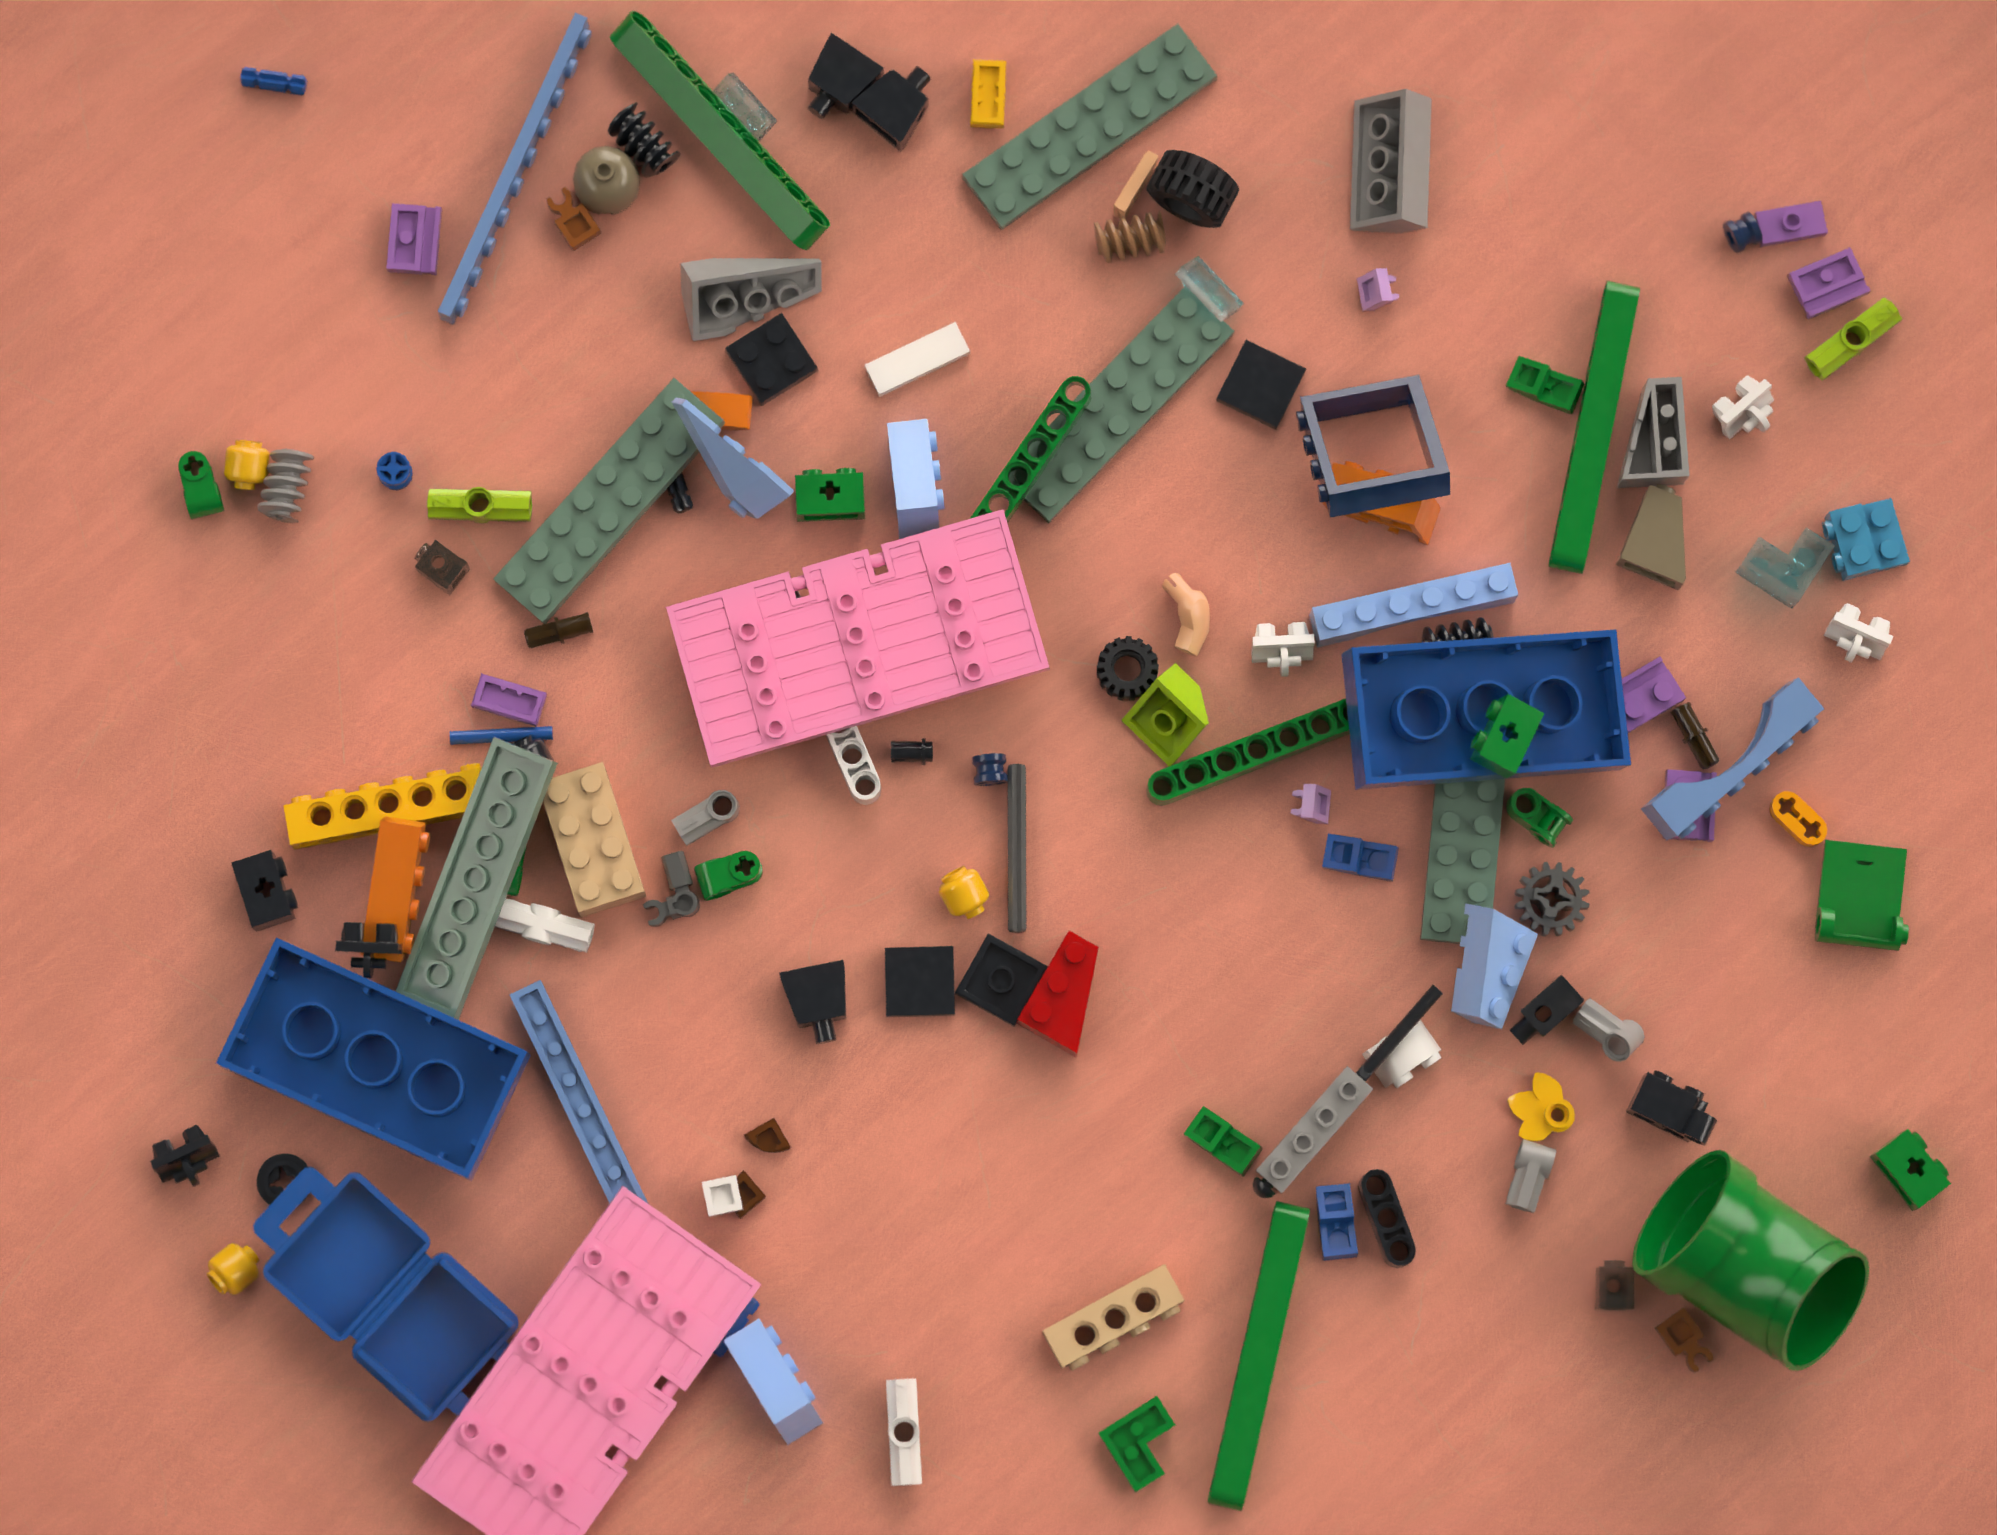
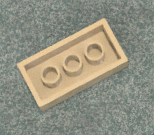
M597 763L553 777L543 802L580 917L582 918L646 897L604 763Z

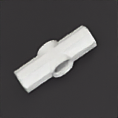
M505 899L495 927L522 934L521 937L545 945L553 943L587 953L592 941L595 924L562 915L560 911L534 903L530 906L515 900Z
M916 1379L886 1380L892 1486L922 1484ZM906 1422L914 1428V1436L910 1441L900 1442L894 1437V1429L899 1423Z

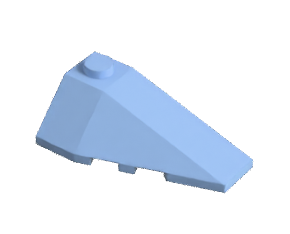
M677 397L672 401L674 408L722 494L731 501L728 505L729 508L741 518L749 516L758 519L794 492L789 485L763 462L758 463L750 457L747 459L743 456L746 452L740 443L735 442L726 435L723 438L718 435L721 431L720 427L689 401Z

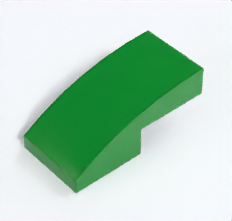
M1518 356L1506 387L1536 402L1572 415L1585 384L1581 379L1551 370L1549 365Z
M1204 1106L1184 1132L1187 1138L1242 1177H1244L1263 1150L1259 1144L1233 1128L1230 1123Z

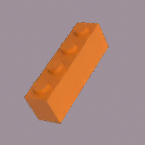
M388 816L380 820L364 925V942H376V923L397 924L398 943L403 944V954L374 953V958H386V960L402 962L406 958V954H411L415 941V934L410 933L411 920H417L420 900H415L416 887H422L425 867L420 866L421 854L427 853L430 841V833L425 832L426 823Z

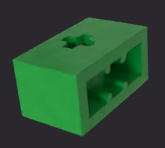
M840 468L836 470V473L822 474V470L808 469L802 471V475H795L798 522L865 519L863 472L856 473L855 468ZM827 488H833L834 493H836L833 496V500H827L825 495Z
M1510 694L1498 700L1494 699L1485 714V718L1489 720L1484 731L1480 729L1471 743V748L1474 751L1470 760L1504 778L1515 775L1544 713ZM1503 728L1506 729L1505 736L1509 738L1506 741L1502 740L1503 733L1499 731Z
M1906 1129L1869 1157L1909 1208L1914 1211L1925 1205L1951 1183L1946 1178L1949 1176V1172L1938 1159L1933 1161L1925 1151L1928 1146L1917 1132L1911 1133L1909 1129ZM1916 1161L1919 1167L1916 1169V1173L1910 1175L1907 1172V1169L1910 1167L1909 1163Z

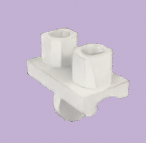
M1746 376L1735 387L1736 393L1742 398L1740 401L1733 404L1725 396L1713 404V414L1721 423L1722 432L1728 439H1731L1742 428L1747 433L1755 427L1762 432L1770 428L1766 417L1773 412L1770 404L1774 401V398L1770 392L1772 385L1764 379L1759 383L1750 376Z
M1848 603L1845 604L1840 612H1836L1824 636L1837 641L1836 646L1847 650L1846 661L1852 662L1856 654L1866 659L1871 656L1880 660L1893 638L1889 634L1890 622L1880 617H1873L1870 624L1867 625L1858 621L1861 611L1857 607Z
M1292 622L1288 625V635L1275 636V625L1271 623L1258 624L1255 637L1252 639V663L1267 662V668L1280 667L1281 677L1288 676L1290 666H1301V661L1313 660L1314 634H1309L1305 622Z

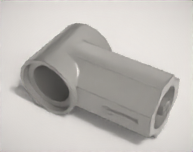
M718 790L713 792L706 800L671 821L686 846L721 825L735 820L739 814L740 805L732 793L726 790ZM721 798H728L732 802L731 811L724 816L716 814L714 810L715 803Z
M1591 998L1584 1003L1573 1019V1024L1600 1042L1605 1055L1614 1061L1621 1062L1626 1060L1643 1043L1645 1038L1644 1031L1637 1022L1627 1019L1620 1020Z
M1525 1139L1522 1140L1514 1163L1516 1171L1507 1195L1506 1205L1522 1211L1535 1212L1544 1180L1549 1177L1556 1149Z

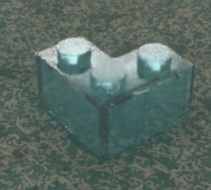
M1807 527L1798 536L1787 554L1761 537H1758L1735 573L1793 609L1835 545Z

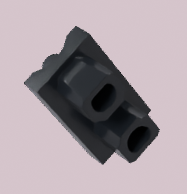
M344 922L341 941H336L335 951L364 952L363 958L351 957V968H363V976L365 978H372L374 968L386 969L387 964L386 958H374V953L403 954V944L398 943L397 924L376 923V942H364V923Z
M194 1125L182 1133L186 1145L174 1149L170 1140H162L152 1146L154 1160L150 1162L153 1170L157 1172L163 1183L173 1178L176 1183L189 1179L194 1187L200 1184L197 1174L208 1169L206 1163L220 1157L217 1147L198 1125Z

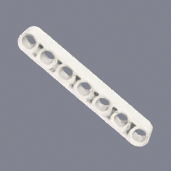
M795 591L796 597L801 598L800 593ZM857 726L848 728L842 733L834 732L827 734V740L853 799L863 805H869L877 801L881 793L880 779ZM852 748L857 749L862 754V757L856 764H848L842 758L845 751ZM865 779L870 780L875 784V789L869 795H861L856 790L858 782Z

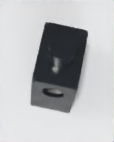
M831 33L808 78V88L816 96L807 108L820 119H824L833 106L841 112L848 114L852 110L854 99L884 76V68Z
M918 66L906 78L892 69L852 102V113L901 152L928 109V97L921 91L930 82L931 78Z
M844 960L780 972L781 983L798 1027L813 1026L816 1044L836 1041L833 1021L846 1019Z
M1560 975L1520 1011L1525 1017L1515 1024L1510 1031L1522 1045L1538 1032L1544 1037L1585 1000L1563 975ZM1545 1005L1550 1008L1552 1015L1544 1022H1541L1536 1018L1535 1013Z

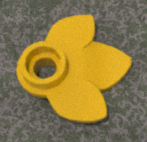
M1536 1072L1534 1074L1532 1091L1516 1093L1507 1100L1512 1113L1524 1121L1519 1129L1518 1136L1529 1141L1544 1140L1551 1132H1564L1572 1126L1575 1119L1573 1106L1563 1099L1561 1085L1554 1078L1544 1073ZM1558 1109L1563 1113L1562 1121L1556 1122L1551 1118L1552 1110Z

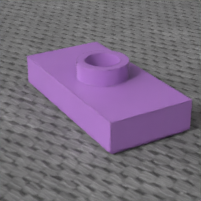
M1821 201L1759 211L1754 214V218L1762 233L1763 241L1760 243V247L1826 236L1828 233Z
M481 673L471 706L475 709L537 727L547 693Z

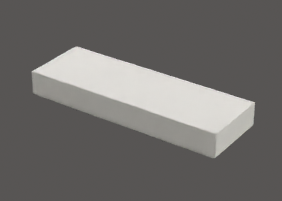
M956 322L865 364V369L879 397L969 355L970 350Z

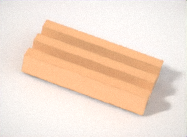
M1146 151L1114 204V216L1126 218L1157 167L1158 155L1151 151Z

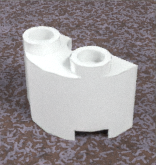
M1421 1019L1375 1071V1074L1385 1088L1391 1084H1394L1396 1088L1402 1086L1413 1078L1411 1070L1420 1064L1426 1069L1442 1058L1438 1053L1441 1051V1048ZM1385 1038L1362 1054L1366 1060Z

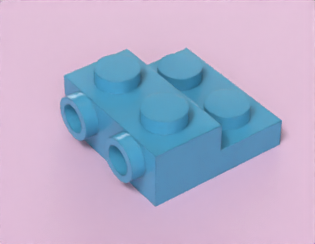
M1891 498L1865 505L1857 504L1829 511L1824 517L1825 521L1822 522L1825 539L1832 542L1835 552L1831 555L1832 564L1835 572L1841 573L1843 581L1910 563Z

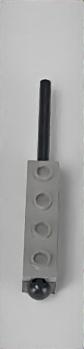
M1432 985L1356 1072L1348 1066L1342 1071L1257 1168L1256 1172L1263 1179L1260 1180L1256 1176L1253 1181V1189L1259 1197L1271 1198L1275 1196L1276 1193L1271 1190L1273 1187L1282 1194L1369 1095L1373 1088L1366 1081L1443 994L1436 986Z

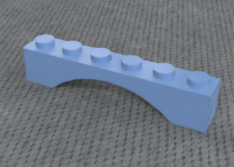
M1799 677L1787 682L1763 703L1760 721L1754 738L1744 754L1730 768L1709 780L1693 783H1674L1667 786L1645 804L1641 810L1666 840L1676 836L1683 839L1697 827L1693 823L1701 815L1707 818L1721 806L1718 800L1726 793L1731 797L1746 785L1743 779L1752 772L1755 776L1770 764L1767 760L1770 755L1775 751L1779 755L1787 750L1794 743V740L1791 738L1799 730L1804 734L1819 722L1816 716L1824 710L1823 706Z

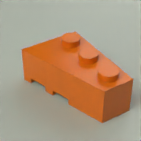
M1345 461L1344 465L1333 462L1331 466L1337 485L1393 475L1390 472L1379 469L1375 473L1365 471L1363 466L1350 461ZM1435 498L1344 516L1368 524V521L1387 525L1389 526L1388 531L1398 534L1400 529L1412 532L1419 537L1418 542L1428 545L1441 507ZM1322 502L1327 509L1326 502Z

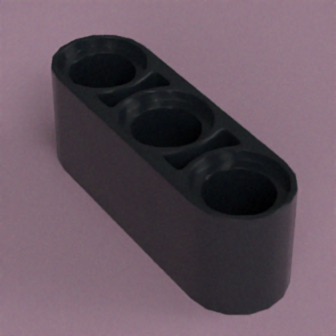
M1370 1170L1359 1181L1358 1188L1384 1261L1394 1268L1404 1267L1415 1257V1243L1390 1176L1383 1170ZM1378 1177L1384 1183L1382 1194L1373 1195L1367 1190L1366 1182L1368 1178ZM1381 1210H1390L1396 1216V1223L1392 1228L1383 1227L1379 1223L1378 1215ZM1394 1242H1400L1406 1246L1408 1255L1405 1260L1398 1261L1392 1258L1390 1247Z

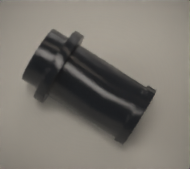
M922 738V742L891 741V762H922V765H926V762H933V741H926V738Z

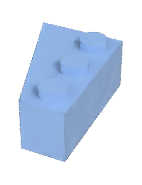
M927 419L887 423L899 539L939 528L938 510L945 508L943 489L936 490L935 481L941 480L939 460L932 461L931 453L938 451L936 432H929Z
M1465 903L1464 914L1469 915L1466 936H1461L1460 946L1464 947L1462 968H1457L1451 1011L1473 1023L1502 1029L1538 934L1495 909Z
M757 1319L723 1340L787 1445L823 1424L811 1404L816 1399L815 1395L806 1381L801 1384L798 1383L794 1374L799 1369L789 1353L782 1356L776 1347L782 1341L772 1325L765 1329L761 1320Z

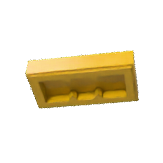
M973 60L971 127L1004 129L1006 61Z

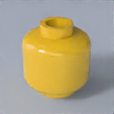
M235 440V445H231L226 449L224 476L230 481H235L234 488L255 490V483H263L264 478L268 476L267 465H269L270 457L268 450L262 448V442Z
M961 866L941 878L943 883L939 887V895L952 916L965 915L967 919H971L985 910L982 904L988 900L989 891L975 869H966L965 866Z
M231 1243L208 1261L209 1272L206 1275L211 1284L221 1294L237 1295L259 1277L256 1264L260 1260L248 1245L242 1248L235 1243Z

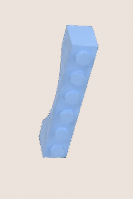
M1506 563L1312 607L1309 617L1318 648L1349 641L1382 629L1421 619L1460 612L1479 611L1511 604L1517 599L1518 591L1511 563Z

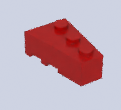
M1069 930L1018 1017L1017 1024L1070 1055L1077 1057L1099 947Z

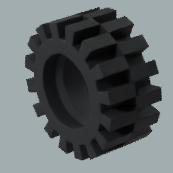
M1126 636L1125 639H1120V637L1114 639V642L1111 644L1109 642L1105 649L1101 651L1097 663V678L1100 680L1102 689L1105 688L1108 695L1111 697L1114 695L1118 697V700L1122 701L1124 698L1132 701L1136 697H1141L1157 678L1159 669L1157 655L1152 652V647L1149 644L1145 645L1140 638L1135 640L1132 639V636ZM1130 656L1139 662L1141 672L1136 679L1124 681L1116 675L1114 665L1121 657Z

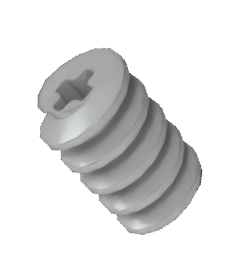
M294 449L273 450L270 453V457L276 463L267 465V471L273 476L264 478V484L270 489H263L260 494L267 502H260L257 508L269 518L287 523H298L299 521L291 517L290 514L291 512H301L302 508L294 504L293 501L294 499L305 498V495L296 489L298 486L308 485V482L302 479L300 474L311 473V469L305 466L303 461L314 460V456Z

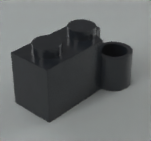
M1655 1070L1653 1074L1649 1072L1644 1074L1626 1113L1686 1142L1693 1141L1706 1146L1717 1119L1705 1113L1708 1103L1702 1100L1705 1094L1690 1086H1685L1682 1089L1672 1084L1673 1078L1660 1071Z

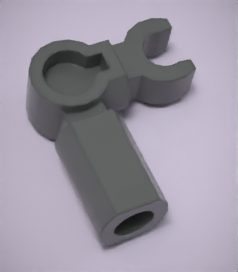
M684 851L674 852L661 857L670 891L675 890L676 894L667 897L666 902L661 903L658 900H649L643 904L645 909L657 907L659 910V916L648 921L650 926L657 927L662 925L667 917H672L673 920L681 917H692L700 909L698 896L690 891L689 886L693 885Z

